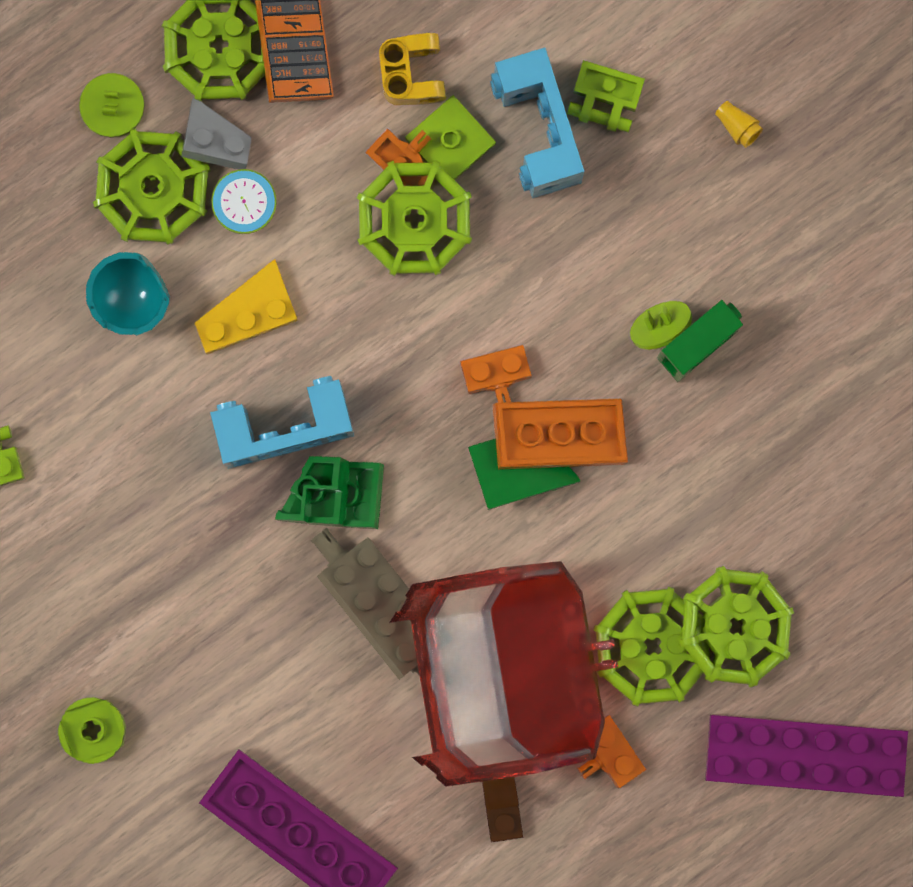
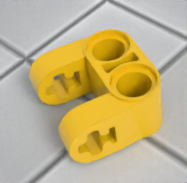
M413 34L391 38L382 43L379 49L383 91L389 103L393 105H419L440 102L446 99L444 81L435 80L412 83L409 62L411 57L439 53L441 50L438 34ZM391 50H398L403 54V57L399 62L391 63L385 58L386 54ZM401 81L407 88L405 92L397 95L391 93L389 90L390 85L393 82Z

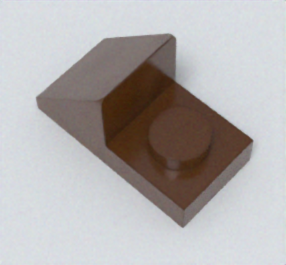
M514 771L481 776L490 841L498 842L524 838Z

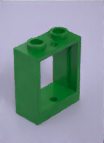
M720 300L663 348L657 359L678 383L739 331L743 326V323L740 321L742 318L741 313L731 302L726 305L723 300Z

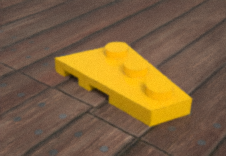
M276 260L271 261L195 322L206 354L298 321Z

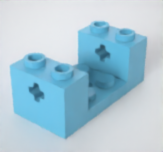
M546 48L495 62L494 73L490 74L492 80L490 84L495 100L501 98L503 107L538 97L537 105L541 118H548L549 122L546 133L551 148L525 155L523 166H520L519 177L523 190H530L532 198L581 184L585 171Z
M332 376L322 377L313 380L314 386L307 387L317 426L311 427L310 423H303L290 427L291 433L280 435L278 431L264 433L258 436L259 441L257 442L254 439L248 411L243 404L238 405L236 401H230L217 405V411L210 412L223 464L230 469L354 437L340 380L333 381Z

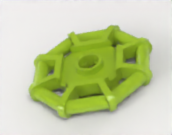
M186 0L167 21H163L161 27L164 29L165 64L162 67L165 73H170L195 96L194 99L202 102L203 99L240 98L242 101L247 98L246 95L265 76L262 47L261 55L252 53V36L259 33L256 4L253 1ZM231 3L228 12L208 13L204 5ZM239 7L256 22L255 25L247 27L241 19L236 17ZM199 8L202 16L194 21L190 29L181 27L180 25ZM177 35L185 37L187 41V55L178 58ZM216 38H222L224 42L229 43L228 47L223 48L222 53H216L215 48H210L211 43L215 42ZM249 62L258 64L240 83L237 75L243 66ZM189 64L196 67L203 74L201 82L198 83L182 67ZM231 78L234 86H209L211 79Z
M133 129L130 130V134L96 161L98 164L96 199L93 201L95 209H99L119 232L121 240L125 242L129 240L166 242L169 245L174 243L173 240L201 216L205 217L207 213L205 209L208 173L211 170L209 164L182 157L191 168L181 171L172 161L171 157L175 150L180 156L182 155L184 139L181 133L177 131L174 134L142 132ZM142 144L167 147L163 154H150L143 151ZM135 147L137 152L135 157L123 167L115 164ZM111 171L119 174V188L117 193L109 195ZM195 177L193 202L184 198L185 180ZM149 178L153 182L158 179L160 181L157 186L159 191L155 194L152 192L146 194L143 191L146 188L145 180ZM122 201L132 215L128 223L112 206L113 203ZM180 205L189 209L168 227L166 217ZM139 219L159 220L162 229L138 228L136 225Z
M436 160L428 163H394V161H390L381 174L362 193L359 192L356 199L359 200L360 237L357 241L359 245L365 246L390 271L389 274L393 276L404 273H434L435 276L439 275L449 261L466 244H470L472 241V237H470V198H472L470 191L466 192L440 166V162ZM400 176L428 177L424 185H404ZM434 178L454 198L444 202L430 188ZM394 179L398 189L385 202L375 199ZM456 204L457 231L447 228V208ZM372 206L382 209V229L372 232ZM412 209H417L419 215H424V221H420L416 228L411 227V222L405 221V215H410ZM385 235L398 248L395 258L376 240L377 238ZM444 235L454 238L436 257L434 256L431 248ZM425 251L428 260L401 261L404 252Z
M724 566L718 567L712 576L690 594L686 593L683 598L685 609L682 639L679 640L680 647H685L706 675L705 679L711 683L722 681L747 684L750 688L755 687L760 679L780 662L788 660L791 654L788 649L791 617L794 614L793 607L787 605L769 581L768 574L763 571L752 573L730 570ZM729 583L751 585V588L747 595L732 593ZM719 587L721 596L710 605L703 603L702 600ZM760 591L776 610L775 612L767 613L756 599ZM699 610L703 613L705 624L702 627V633L695 635L697 612ZM778 618L775 645L768 641V637L771 633L770 620ZM731 619L742 622L741 634L738 632L732 634L729 629L732 627ZM703 640L715 654L713 661L709 659L697 642ZM764 648L771 653L757 666L752 667L750 659L761 649ZM725 659L740 661L743 671L721 668V665Z
M669 586L667 589L639 592H628L626 590L622 592V597L593 629L596 632L599 663L597 674L599 678L603 677L631 700L632 705L637 707L639 704L667 701H678L680 703L684 701V696L704 673L691 655L687 654L685 647H680L679 640L682 639L683 627L667 616L669 605L684 616L685 601L674 592V588ZM662 603L659 613L640 614L636 605ZM629 609L633 619L621 633L611 630ZM697 612L695 635L702 633V627L705 624V619H703V615ZM609 636L619 639L621 659L613 664L611 661ZM655 638H658L661 641L659 643V647L662 649L659 654L653 652L648 655L645 652L647 649V645L644 643L645 640L650 639L653 641ZM704 640L697 642L710 659L709 646ZM684 660L695 663L677 684L672 675ZM622 666L628 668L639 678L637 687H634L615 670ZM666 679L670 688L644 690L646 680Z

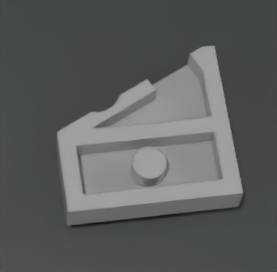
M193 98L190 105L181 157L238 170L246 169L252 137L201 101Z

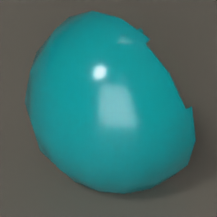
M118 252L104 258L92 269L86 284V302L92 317L104 329L106 328L120 335L137 336L152 330L163 319L170 302L168 289L152 263L139 253Z

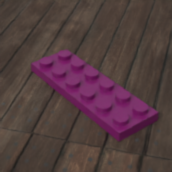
M710 715L705 781L904 797L908 731Z
M238 749L199 802V804L310 887H385L398 869L397 866L240 749Z

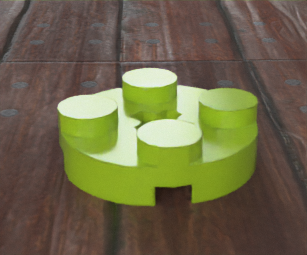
M96 697L83 698L71 704L62 716L58 728L59 740L65 752L76 760L88 764L104 762L113 757L123 746L126 733L125 721L119 709L110 701ZM93 721L94 725H100L101 731L97 733L98 738L96 740H93L91 736H85L83 730L88 728L87 722Z

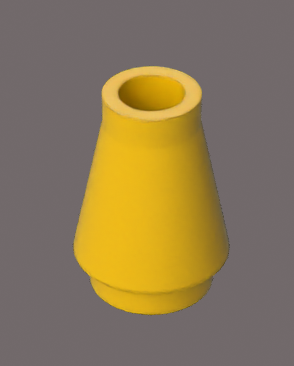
M729 101L724 102L715 112V115L720 119L737 145L742 144L745 148L749 147L763 131V128L759 125V120L732 105Z

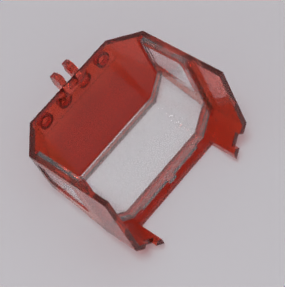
M562 561L500 567L411 585L405 595L407 599L400 611L395 612L389 623L411 621L432 753L412 757L421 766H427L437 775L436 779L445 787L536 774L596 758L605 724L596 671L617 668L618 662L617 660L609 659L603 660L601 663H595L593 650H609L615 647L614 639L591 643L583 592Z

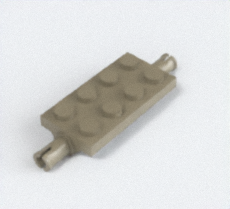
M328 528L324 529L322 533L317 534L311 542L315 544L329 562L328 567L317 576L399 680L410 671L412 673L416 671L431 690V693L433 695L450 681L446 679L431 660L433 658L431 654L450 640L368 537L350 551L348 549L344 551Z

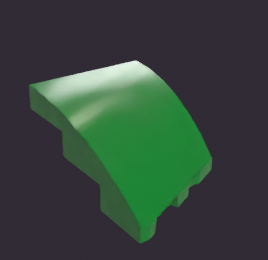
M496 438L468 447L488 510L580 482L579 476L570 467L498 470Z
M309 456L302 468L300 478L294 482L290 489L291 494L282 510H278L275 520L322 526L378 529L384 465L373 462H349L341 457Z

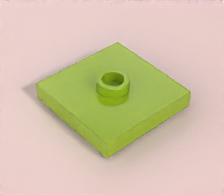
M454 95L405 136V140L410 143L423 130L426 135L418 142L419 144L429 135L432 140L419 152L420 156L426 163L434 162V160L440 162V166L454 180L496 145V141Z

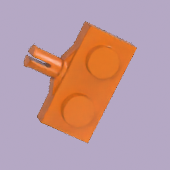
M386 129L365 153L383 170L390 161H394V163H424L419 152L432 138L427 135L418 144L426 135L421 130L410 143L400 140L389 129ZM428 176L400 177L404 185H424Z
M523 345L460 361L468 394L481 391H495L498 403L504 402L502 396H504L505 402H511L508 388L516 382L532 378Z
M607 715L581 733L590 746L593 757L577 768L579 773H582L591 766L589 770L581 774L584 780L601 769L610 776L617 788H621L646 771V768L610 715Z

